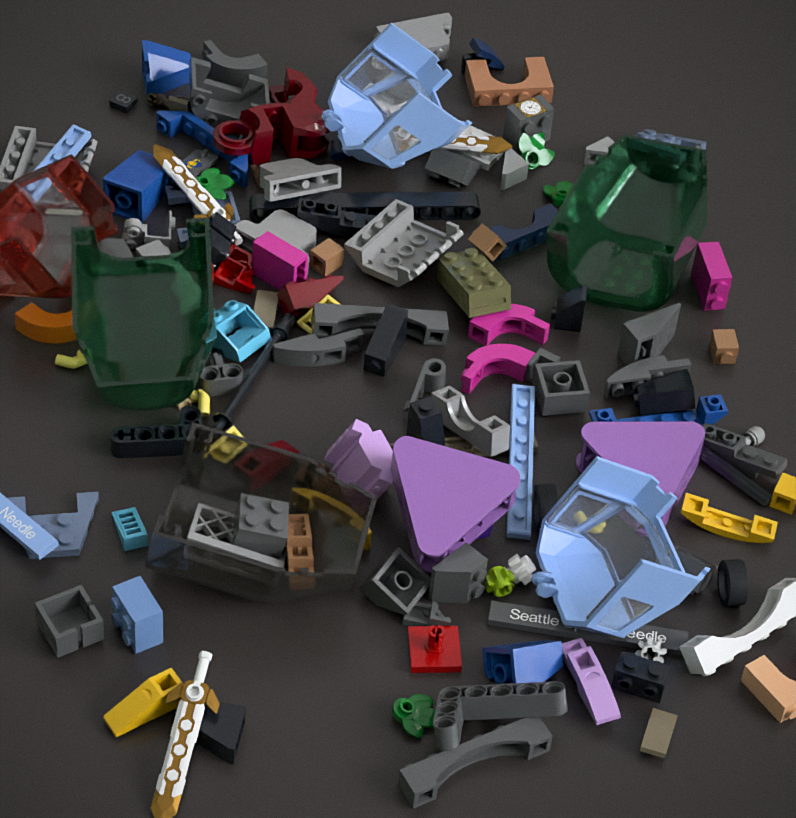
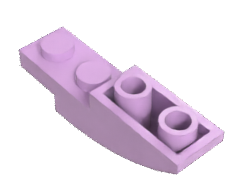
M582 638L562 643L563 660L576 681L578 693L596 725L621 718L609 682L591 646L587 647Z

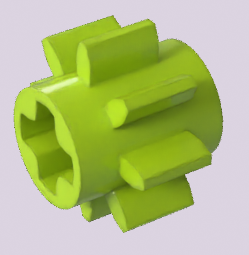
M495 566L487 572L484 585L488 593L493 592L494 596L503 597L512 591L514 587L513 581L516 579L512 570L507 571L506 567Z

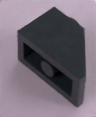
M581 285L558 298L557 306L552 307L551 320H555L554 329L574 332L581 331L587 285Z

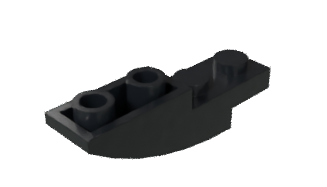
M299 198L298 217L322 231L348 239L352 238L376 217L375 215L341 211L342 204L304 198Z

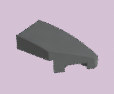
M417 602L407 615L404 614L402 625L450 626L451 619L441 613L436 602H433L432 605Z

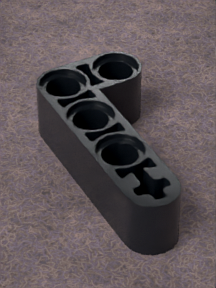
M188 406L181 410L180 424L117 427L110 433L111 454L116 458L181 456L203 449L201 411L194 406Z

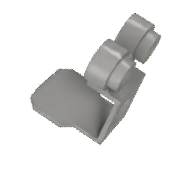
M169 210L165 237L147 235V224H142L139 219L129 218L124 222L122 239L125 240L130 250L136 249L139 244L145 245L157 239L169 248L171 230L175 229V217H172V211Z

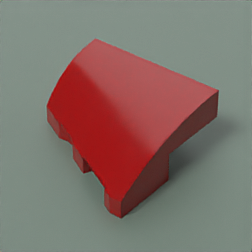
M232 243L229 248V256L220 264L211 281L231 290L252 293L255 285L252 284L254 274L251 267L252 254Z

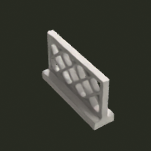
M198 503L182 554L277 585L285 563L286 546L281 557L276 559L232 545L233 529H228L224 523H234V514ZM200 513L210 515L213 520L205 522ZM218 525L222 532L214 534L210 527ZM204 530L207 536L195 532ZM227 537L231 544L220 541L219 539Z

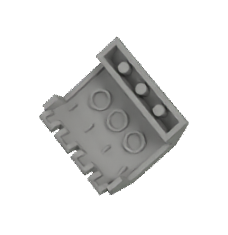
M15 126L0 165V189L11 197L56 144L37 141L36 128ZM88 140L35 205L60 209L81 193L93 153L98 143L97 140Z
M395 199L344 244V247L364 273L400 287L421 274L427 266L432 264L464 233L459 229V225L449 221L446 223V233L414 220L412 205Z

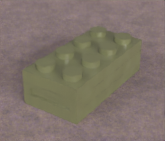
M468 248L462 252H448L437 258V280L469 318L511 309V285L478 249Z

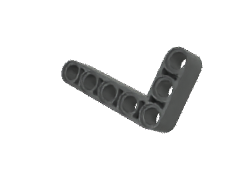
M550 681L445 687L438 693L433 719L436 746L443 751L453 750L458 747L464 720L563 715L568 710L565 685L561 682Z

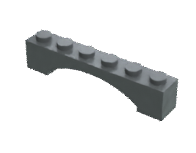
M314 303L311 316L312 334L315 333L318 338H325L359 328L376 329L385 307ZM406 309L408 310L406 335L423 341V345L445 346L449 333L447 311Z
M540 717L519 718L517 721L506 726H498L494 731L484 735H476L470 741L459 744L453 750L443 751L438 754L433 753L424 760L405 765L399 770L398 786L414 809L435 800L437 790L442 783L460 769L480 760L498 756H525L527 760H530L550 751L553 736Z

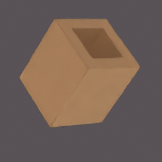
M483 223L468 238L470 243L492 262L507 247L502 239Z
M330 238L310 250V267L323 276L329 275L343 265L344 248Z
M713 329L709 343L713 364H735L739 351L735 330Z

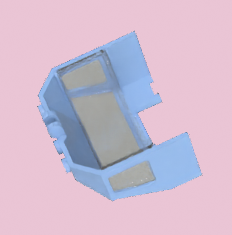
M390 23L337 76L328 99L330 109L323 111L322 114L325 127L331 132L338 131V138L343 146L342 150L347 156H353L360 161L391 169L401 167L405 164V161L432 149L441 148L452 143L472 124L469 120L460 122L442 109L436 91L453 76L448 69L443 71L437 64L439 59L433 52L393 23Z
M596 456L543 518L535 552L542 572L539 571L532 574L531 580L533 584L537 585L536 593L543 598L553 597L561 621L567 627L625 638L629 633L679 605L711 569L705 567L697 576L685 573L661 520V517L678 498L671 491L667 495L657 486L660 482L653 475Z

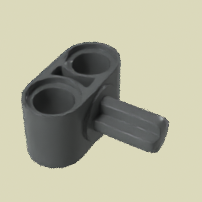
M217 352L213 353L208 358L210 366L204 367L200 371V389L205 391L209 397L235 394L243 382L242 367L235 363L224 364L222 355H219Z

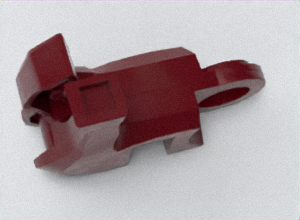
M287 67L284 85L269 86L270 103L241 111L240 119L222 122L217 125L213 131V143L218 150L225 154L245 155L251 153V165H259L270 162L273 139L280 140L289 159H310L319 156L328 149L330 141L326 134L330 130L325 127V121L322 118L324 110L316 104V86L304 73ZM229 133H237L245 136L246 138L241 140L229 139L225 135Z

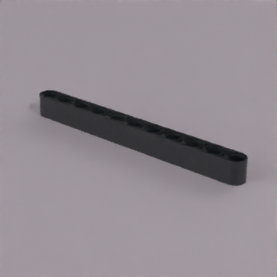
M470 191L313 193L272 202L265 200L263 193L252 195L248 201L249 216L255 222H262L276 210H285L298 217L299 198L342 204L341 211L375 216L397 199L413 206L414 220H473L481 214L478 195Z

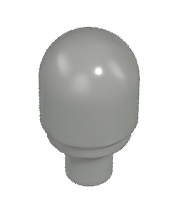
M753 426L746 430L742 436L746 437L747 445L756 447L765 439V432L761 427Z

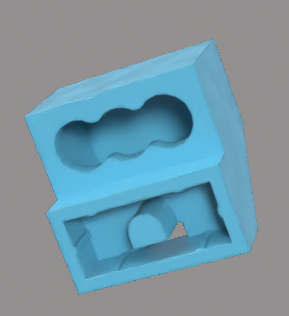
M235 300L226 302L223 307L209 314L206 319L200 322L207 345L223 350L225 358L237 362L243 361L271 340L268 327L247 304ZM243 327L227 338L226 335L231 333L235 328Z

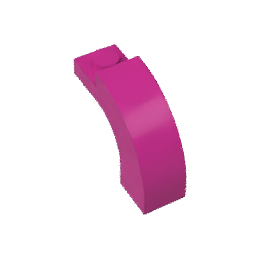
M511 304L510 310L473 317L469 323L468 338L487 346L500 334L518 333L544 345L548 340L550 324L534 317L535 309Z
M492 344L473 351L466 358L465 370L460 378L462 381L461 391L470 394L481 379L491 374H504L523 382L525 380L527 364L536 353L512 344Z

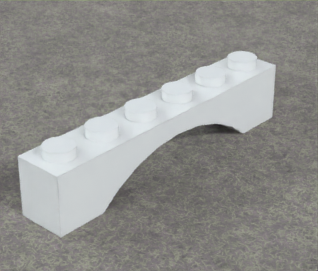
M785 578L769 588L758 613L741 630L723 637L697 635L681 645L679 648L690 674H702V676L713 674L716 671L715 668L721 664L731 662L734 659L733 656L751 649V644L766 639L771 631L784 627L787 624L786 621L795 618L796 578Z

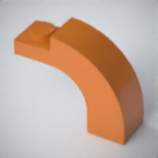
M91 298L73 310L61 314L46 312L32 302L15 313L16 330L32 340L53 344L66 343L85 336L86 326L97 319L96 302Z

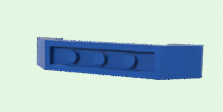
M189 111L156 112V129L170 138L184 131L187 135H190L202 145H205L214 153L230 163V177L242 187H247L248 154L229 155L218 150L213 143V131L215 128Z
M721 394L699 397L695 410L616 419L612 408L589 411L592 422L693 421L701 426L705 423L713 425L728 414V409Z

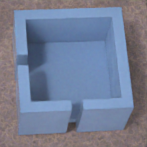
M141 576L112 586L113 597L110 598L113 613L111 614V619L114 626L121 629L125 644L131 646L135 654L163 643V611Z

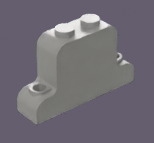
M449 12L393 23L433 52L439 61L448 58L449 37L452 25V17ZM389 24L376 26L375 38H376Z
M301 158L265 163L260 165V187L264 189V199L269 202L341 188V167L333 164L315 165Z
M276 210L259 224L242 220L235 225L237 226V234L243 239L242 243L238 246L253 254L252 245L254 240L266 231H269L308 254L309 269L310 250L316 247L317 234L316 228L285 210Z

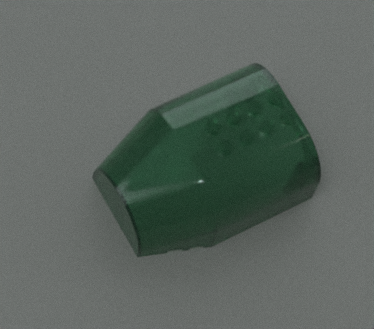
M623 135L608 147L607 154L604 156L599 154L592 166L590 164L584 166L546 231L547 264L552 277L566 292H570L581 285H587L586 301L635 312L653 311L665 305L670 299L707 224L706 150Z
M209 217L186 219L189 243L183 250L168 255L121 258L108 255L99 248L94 226L71 227L73 330L78 348L101 397L110 404L131 410H158L177 405L192 394L217 340L213 249Z

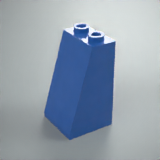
M138 150L103 178L105 212L125 219L136 218L142 224L165 195V186H170V176L153 158V154Z

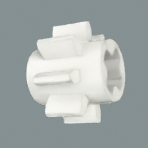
M516 554L508 560L509 567L506 570H512L516 579L513 581L515 584L522 581L526 585L532 581V574L536 567L527 555L520 558Z
M649 636L646 643L643 641L638 642L642 650H637L635 654L664 663V659L660 655L666 654L667 649L661 648L662 639L656 642ZM648 648H652L653 652H655L654 657H650V654L647 652Z

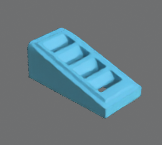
M135 507L112 512V518L124 551L148 546V535Z

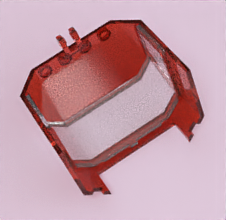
M72 154L15 179L0 192V297L22 296L63 299L83 291L79 285L72 286L99 242L118 234L117 224H114L112 213L115 212L114 203Z

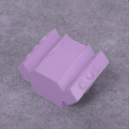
M355 419L328 449L324 460L334 464L331 472L340 482L344 491L343 496L354 500L352 507L357 512L364 514L386 489L392 485L391 462L393 450L381 430L372 432L367 423Z

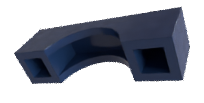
M550 203L534 210L532 224L526 228L510 229L499 224L489 228L507 245L493 262L506 259L535 245L559 237L564 233L566 218Z

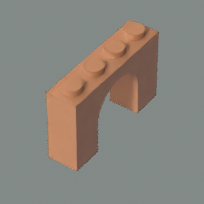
M544 57L525 58L523 67L525 80L516 84H506L494 79L489 72L486 60L466 61L465 80L473 107L512 105L538 95H542L549 103H552L554 86Z

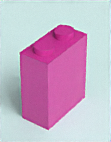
M266 231L254 240L252 245L253 275L280 291L283 285L288 282L295 281L300 283L307 279L308 254L269 231Z
M698 243L691 276L704 311L725 309L732 275L720 243Z

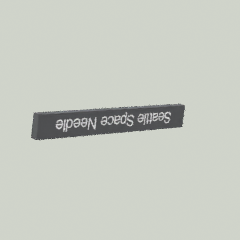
M492 600L488 618V625L571 639L582 638L584 641L640 650L642 648L639 647L638 642L643 641L646 643L648 637L651 636L652 640L656 642L662 639L660 646L667 649L666 654L683 656L679 647L688 641V632L649 625L641 626L629 633L625 638L584 631L564 625L558 611Z

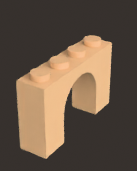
M765 655L745 665L741 681L780 723L788 718H795L796 681L783 675Z

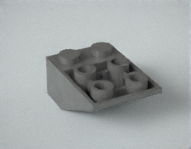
M680 303L623 323L617 355L626 366L642 359L658 356L675 335L681 307Z

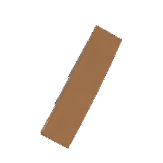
M289 514L288 539L285 546L290 589H315L314 557L308 514Z

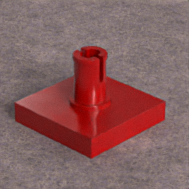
M408 626L407 636L411 673H456L462 671L458 626Z

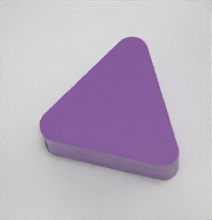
M693 421L589 422L581 430V438L584 444L582 452L576 457V467L583 473L595 457L598 456L653 475L660 482L657 485L667 495L671 491L678 498L661 517L664 526H666L698 466L705 438V429ZM622 508L617 511L639 535L650 538L646 528L626 509Z
M410 436L399 438L393 446L391 472L414 561L427 574H431L434 566L467 542L470 545L510 510L515 503V491L520 484V474L510 464Z

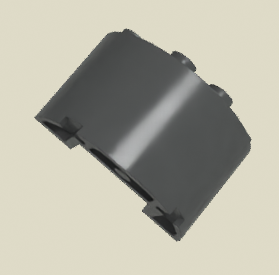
M191 57L189 61L190 105L195 116L213 128L222 122L240 119V114L243 110L270 103L268 79L248 74L242 88H237L206 79L211 68V62Z

